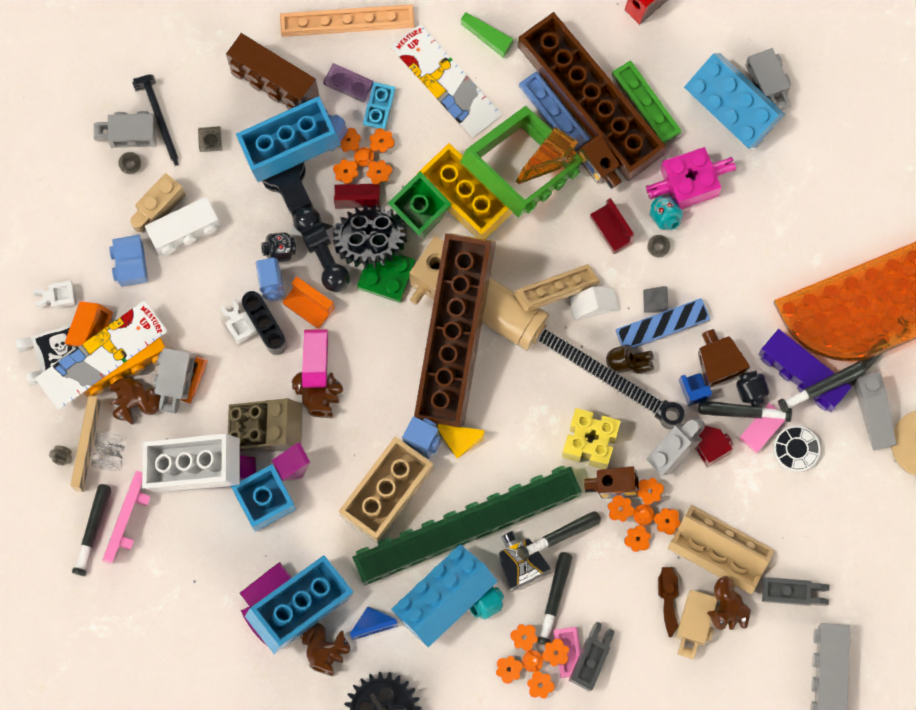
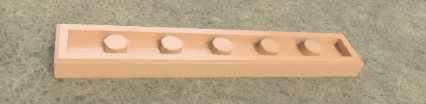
M413 4L280 13L281 36L414 28Z

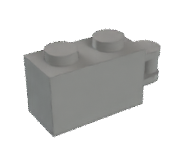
M773 48L749 56L745 66L753 84L779 109L783 110L790 107L787 95L791 86V80L787 73L784 74L782 70L781 57L779 54H775Z
M139 111L137 114L116 112L114 115H108V122L94 123L93 139L95 141H108L111 148L156 147V120L153 113L147 111ZM103 130H108V133L103 134Z
M163 348V352H160L158 356L159 372L155 375L153 381L154 394L161 395L160 411L176 414L180 399H188L196 353L174 348ZM168 397L173 398L172 403H167Z
M696 418L687 421L685 424L675 426L646 460L662 476L673 473L702 441L698 435L705 428L704 421Z

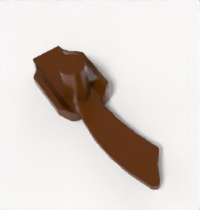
M662 567L658 577V596L664 599V622L668 636L671 638L678 628L673 606V599L679 595L678 577L674 573L673 567Z

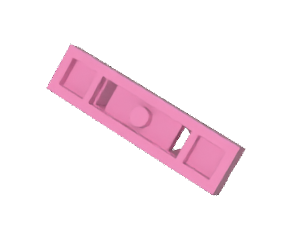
M140 471L134 473L104 553L103 562L111 564L119 547L130 550L133 546L134 540L122 535L134 503L147 506L150 500L149 495L140 492L142 484V472Z

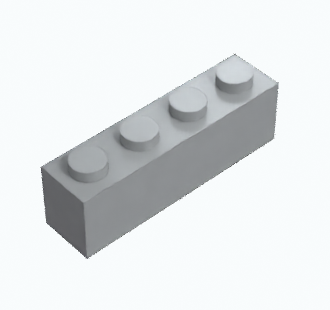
M821 623L818 629H814L813 642L817 643V653H813L812 666L816 667V677H812L811 690L815 692V701H811L810 710H847L850 625Z

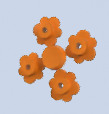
M348 128V132L338 147L342 148L343 152H348L349 150L356 151L354 154L355 161L348 162L346 159H343L340 164L334 165L335 179L343 181L344 184L352 183L353 178L358 176L357 168L359 165L369 168L366 175L368 178H371V182L374 185L387 182L389 175L392 174V167L386 165L384 160L379 162L373 161V151L385 153L387 148H392L395 144L392 139V133L378 128L369 137L371 142L370 148H359L358 142L361 141V136L357 134L354 128Z
M650 478L649 480L642 479L639 482L638 486L640 489L637 495L642 498L644 504L637 506L635 510L631 506V500L623 498L621 495L614 496L612 502L607 505V508L610 510L609 517L611 520L616 521L619 519L621 522H625L627 517L633 515L634 520L639 524L634 529L629 528L627 530L628 536L624 539V544L631 547L633 552L645 551L649 548L648 540H650L651 535L646 532L645 527L642 525L650 524L653 518L654 522L658 524L657 530L659 532L664 531L668 535H672L675 532V528L680 526V521L678 520L679 513L675 509L668 510L663 508L661 513H657L654 516V511L649 505L654 501H660V494L664 491V486L661 483H657L655 478Z
M519 624L517 630L511 632L510 637L515 641V648H522L528 652L524 654L522 663L515 661L513 656H508L507 659H498L496 675L501 677L504 683L509 684L513 679L518 680L520 678L519 672L524 667L527 671L534 672L532 679L527 681V685L530 687V696L534 698L540 696L545 699L548 697V693L554 691L555 685L550 681L551 676L549 674L543 675L542 672L538 671L543 665V659L550 662L553 667L558 664L564 665L568 662L567 654L569 653V647L564 646L561 639H554L552 643L548 642L545 644L546 650L541 655L539 652L531 650L533 643L538 641V637L535 635V627L532 625L525 627V625Z

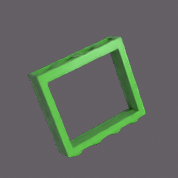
M525 105L467 148L460 163L519 218L525 212L527 214L531 213L536 208L538 202H545L551 196L552 191L555 189L559 191L569 178L571 180L576 178L581 172L578 169L583 159ZM520 128L565 168L527 199L520 196L481 158Z

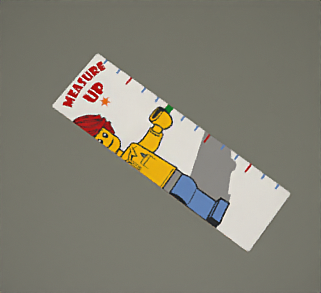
M418 24L391 46V49L472 138L502 115L421 24Z
M143 300L35 379L59 410L161 337L167 330L145 300Z

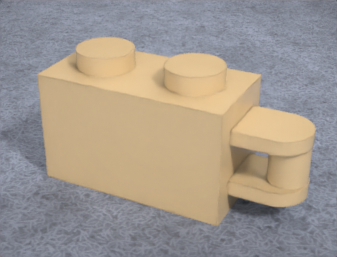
M165 173L135 204L137 212L130 220L134 230L142 232L146 229L145 225L168 215L186 196L183 187Z
M694 590L688 592L675 637L681 640L677 655L694 660L698 645L703 647L706 641L710 642L714 628L710 627L711 618L707 612L718 611L720 605L716 604V597ZM685 641L693 643V648L684 647Z

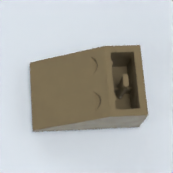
M289 398L230 404L228 434L240 438V451H286L298 442L301 444L303 404Z

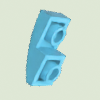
M373 82L363 125L385 130L394 99L395 86Z

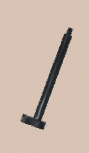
M152 74L134 78L132 84L135 91L146 90L170 159L174 162L175 166H178V155L152 87L156 83L155 77Z

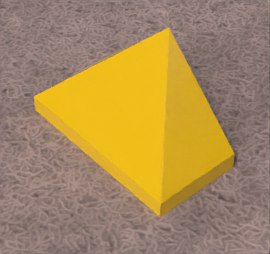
M442 424L437 426L439 436L457 459L484 440V430L465 427L457 428Z

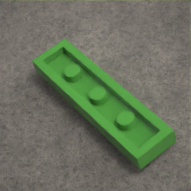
M631 60L612 71L613 78L644 121L664 144L681 134L682 130Z

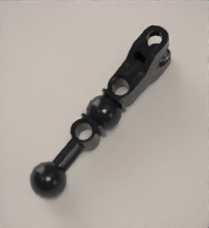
M304 162L263 180L262 182L266 189L281 194L292 215L295 229L301 233L310 254L316 253L324 269L321 275L322 285L331 292L343 291L350 282V274L343 265L336 264L328 248L331 241L321 223V215L313 208L312 202L302 184L306 174Z

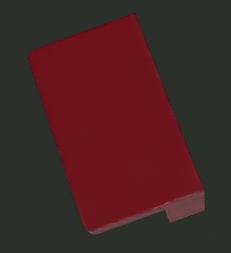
M380 184L334 185L335 209L364 208V205L368 208H372L373 205H376V208H380Z
M611 198L606 200L605 206L590 214L591 220L613 254L633 243L635 235Z

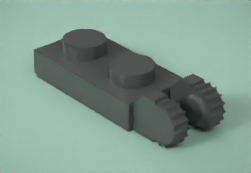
M763 577L762 602L828 606V599L811 598V590L826 592L829 591V585L811 583V581Z
M599 622L592 626L569 678L570 682L589 692L595 686L611 648L609 646L615 633L614 630L608 629L604 634L602 642L596 640L602 626Z

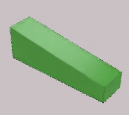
M467 12L462 16V26L502 58L506 56L513 45V38Z

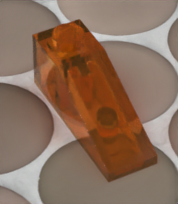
M555 127L522 168L515 182L522 184L561 169L565 162L570 164L577 154L574 149L578 141Z

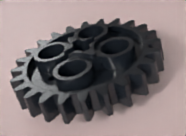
M364 205L363 211L356 207L354 214L348 211V218L340 217L341 223L335 224L336 230L333 231V243L336 253L340 254L341 260L346 258L347 264L354 261L355 267L362 263L364 269L368 267V264H372L373 268H376L379 262L385 266L386 259L393 262V255L400 256V250L405 249L404 243L407 242V230L404 220H400L398 214L394 215L393 209L386 212L385 206L377 210L376 205H373L372 209L368 210V207Z
M379 672L378 679H374L373 675L369 674L370 681L368 682L361 678V687L353 685L356 693L347 694L352 701L344 703L350 710H360L362 703L369 702L373 705L372 710H379L370 697V694L373 693L382 707H388V710H396L398 708L422 710V707L415 706V703L420 698H412L416 691L415 688L407 690L409 681L401 684L400 675L395 680H392L391 672L388 673L387 678H383L382 673ZM385 688L393 691V696L388 701L380 699V692Z

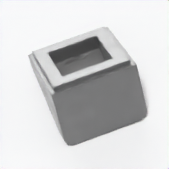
M667 286L643 290L644 313L668 310Z

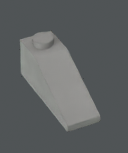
M881 372L857 378L854 388L873 451L896 446L887 392Z

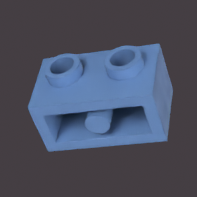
M412 417L402 436L405 444L428 459L431 454L435 455L441 444V437H439L436 424L425 418L422 421Z

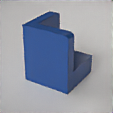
M701 373L686 377V375L680 376L679 383L688 406L711 398L710 386L705 385Z

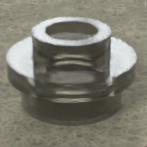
M127 152L119 158L118 165L123 173L134 174L141 167V159L136 153ZM129 161H133V162H134V165H133V166H131V167H127V166H126V164H127Z
M663 235L652 236L647 244L648 252L657 258L664 257L670 250L669 240ZM661 244L663 248L657 250L654 245Z
M56 445L49 453L52 462L57 465L64 466L71 463L73 459L71 456L72 451L64 446Z

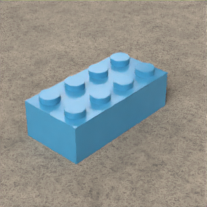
M713 53L684 86L695 99L748 149L755 148L785 115L781 109L721 53Z
M319 96L236 133L257 182H261L341 145Z
M459 544L391 610L407 629L427 647H430L498 581L484 563Z
M323 555L252 606L245 615V618L273 654H276L348 601L353 591L325 555Z

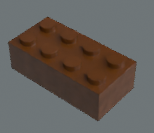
M240 33L226 53L228 65L234 77L239 80H247L252 88L268 93L270 99L277 103L281 101L287 105L288 110L319 96L316 78L243 33Z

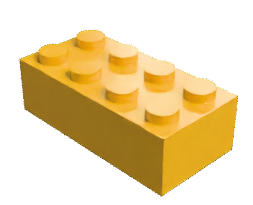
M448 143L420 171L452 203L448 212L476 238L486 239L513 212L460 163L463 155Z

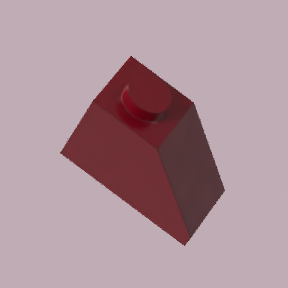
M705 426L704 430L698 435L702 441L695 450L706 467L731 454L733 442L727 433L723 434L721 429Z

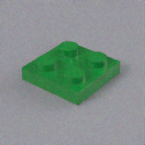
M400 254V256L393 255V262L386 259L385 266L380 262L377 263L376 268H373L372 264H368L366 269L363 268L357 289L401 303L410 278L409 273L416 261L413 258Z

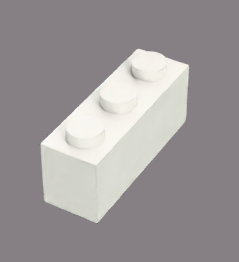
M207 196L145 225L159 256L171 254L177 247L183 244H192L197 240L196 238L204 234H213L217 231V228L221 227Z

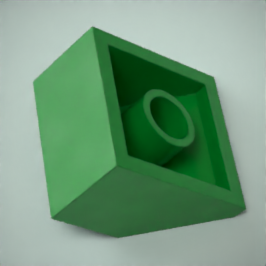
M421 171L388 202L393 210L422 238L442 220L452 205Z

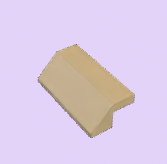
M693 505L688 509L667 548L720 578L728 576L733 580L735 586L751 595L775 551Z

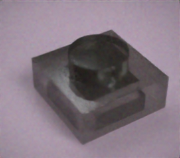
M220 126L198 128L200 152L222 150V131Z

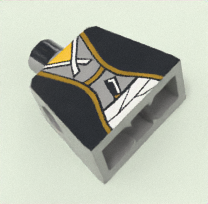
M514 531L501 536L506 549L499 552V559L510 592L550 573L551 568L539 551L529 555L527 560H522L519 557L518 547H526L533 544L529 538L519 542Z

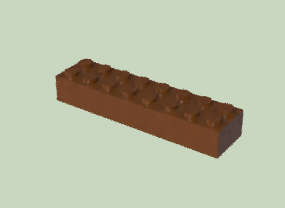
M552 12L518 37V48L590 136L594 139L599 134L601 135L620 164L618 170L628 182L664 156L666 149L664 143L555 12Z
M452 233L445 234L414 412L415 418L422 421L425 418L437 424L457 428L465 424L496 241Z

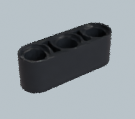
M255 291L246 292L242 297V305L258 335L271 354H282L287 348V342L282 330L261 295ZM251 300L259 301L255 308L247 307ZM262 319L270 320L269 325L266 327H260L259 322ZM274 338L282 340L280 345L276 347L271 346L270 342Z

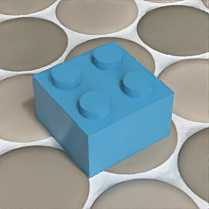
M273 464L240 481V485L231 486L255 532L297 510Z

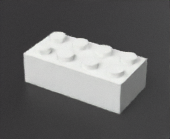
M229 434L143 442L142 489L153 492H168L240 485V438Z

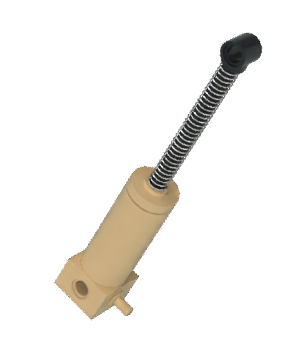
M437 236L433 237L409 273L410 286L417 289L410 299L415 305L420 302L424 294L434 300L444 241ZM490 277L482 320L484 325L526 351L533 344L541 342L545 347H549V350L552 349L553 352H557V355L560 354V357L564 356V359H568V362L572 361V364L575 363L580 369L583 368V371L586 370L587 373H591V376L594 375L598 380H602V383L605 382L606 385H610V388L613 387L617 392H621V395L628 396L629 399H633V402L636 401V404L639 403L640 406H644V409L647 408L648 411H652V414L655 413L654 417L660 421L664 428L673 429L675 426L681 425L684 418V409L679 403L667 400L660 401L659 398L657 399L655 396H652V393L649 394L647 393L648 391H644V388L641 389L640 386L638 387L636 384H633V381H628L629 379H625L621 374L618 375L617 372L615 373L613 370H610L606 365H602V362L599 363L598 360H594L595 358H591V355L588 356L587 353H583L579 348H575L576 346L573 347L572 343L569 344L568 341L565 342L564 339L562 340L560 337H557L553 332H549V329L546 330V323L550 316L549 313L541 308L525 312L514 296L515 292ZM666 412H675L678 419L674 421L669 420L666 417Z

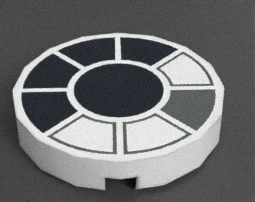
M791 426L778 434L773 443V454L783 469L789 472L800 473L816 464L820 456V443L817 436L811 430L803 426Z

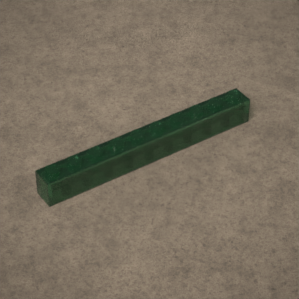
M564 466L557 467L551 471V475L543 477V475L530 479L531 483L524 486L516 484L508 488L509 492L505 494H492L483 503H470L465 506L466 510L459 513L456 511L443 515L444 519L437 522L429 520L421 524L422 528L418 530H405L396 539H383L377 543V547L372 549L364 547L355 552L356 555L352 556L363 585L366 586L453 550L459 544L465 545L580 497L582 491L571 466L567 468Z

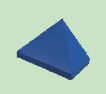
M367 606L350 632L352 640H356L398 627L395 618Z

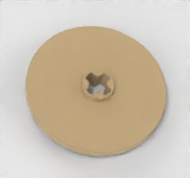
M916 411L905 415L895 426L896 446L891 447V450L898 465L907 473L916 476Z

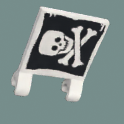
M71 324L15 341L19 352H24L34 347L41 367V371L30 372L26 375L29 385L38 384L35 379L37 376L78 348L65 344Z

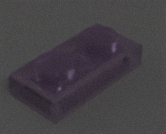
M333 63L323 84L364 103L373 86V80Z

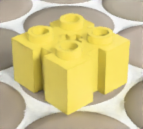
M575 408L570 425V432H574V436L567 435L562 458L580 463L582 457L590 460V466L607 469L613 447L608 446V443H615L621 421L602 416L601 421L593 419L594 413ZM590 435H592L597 440H593L592 443L587 442L588 438L585 437H589Z

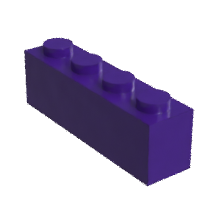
M779 328L758 354L765 365L773 366L779 371V375L788 382L791 380L796 384L800 393L805 388L835 374ZM846 383L813 398L816 400L815 404L824 411L832 412L852 386Z

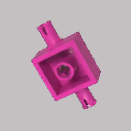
M703 147L662 161L660 171L664 180L646 185V192L650 194L648 195L650 200L669 193L679 207L683 209L718 197L722 188L718 176L736 171L735 162L732 163L734 161L732 157L713 163L709 158L706 148Z

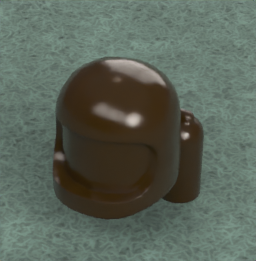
M626 344L611 349L607 353L606 364L615 373L633 371L636 374H641L654 370V365L651 361L654 359L652 351L635 353L633 348Z

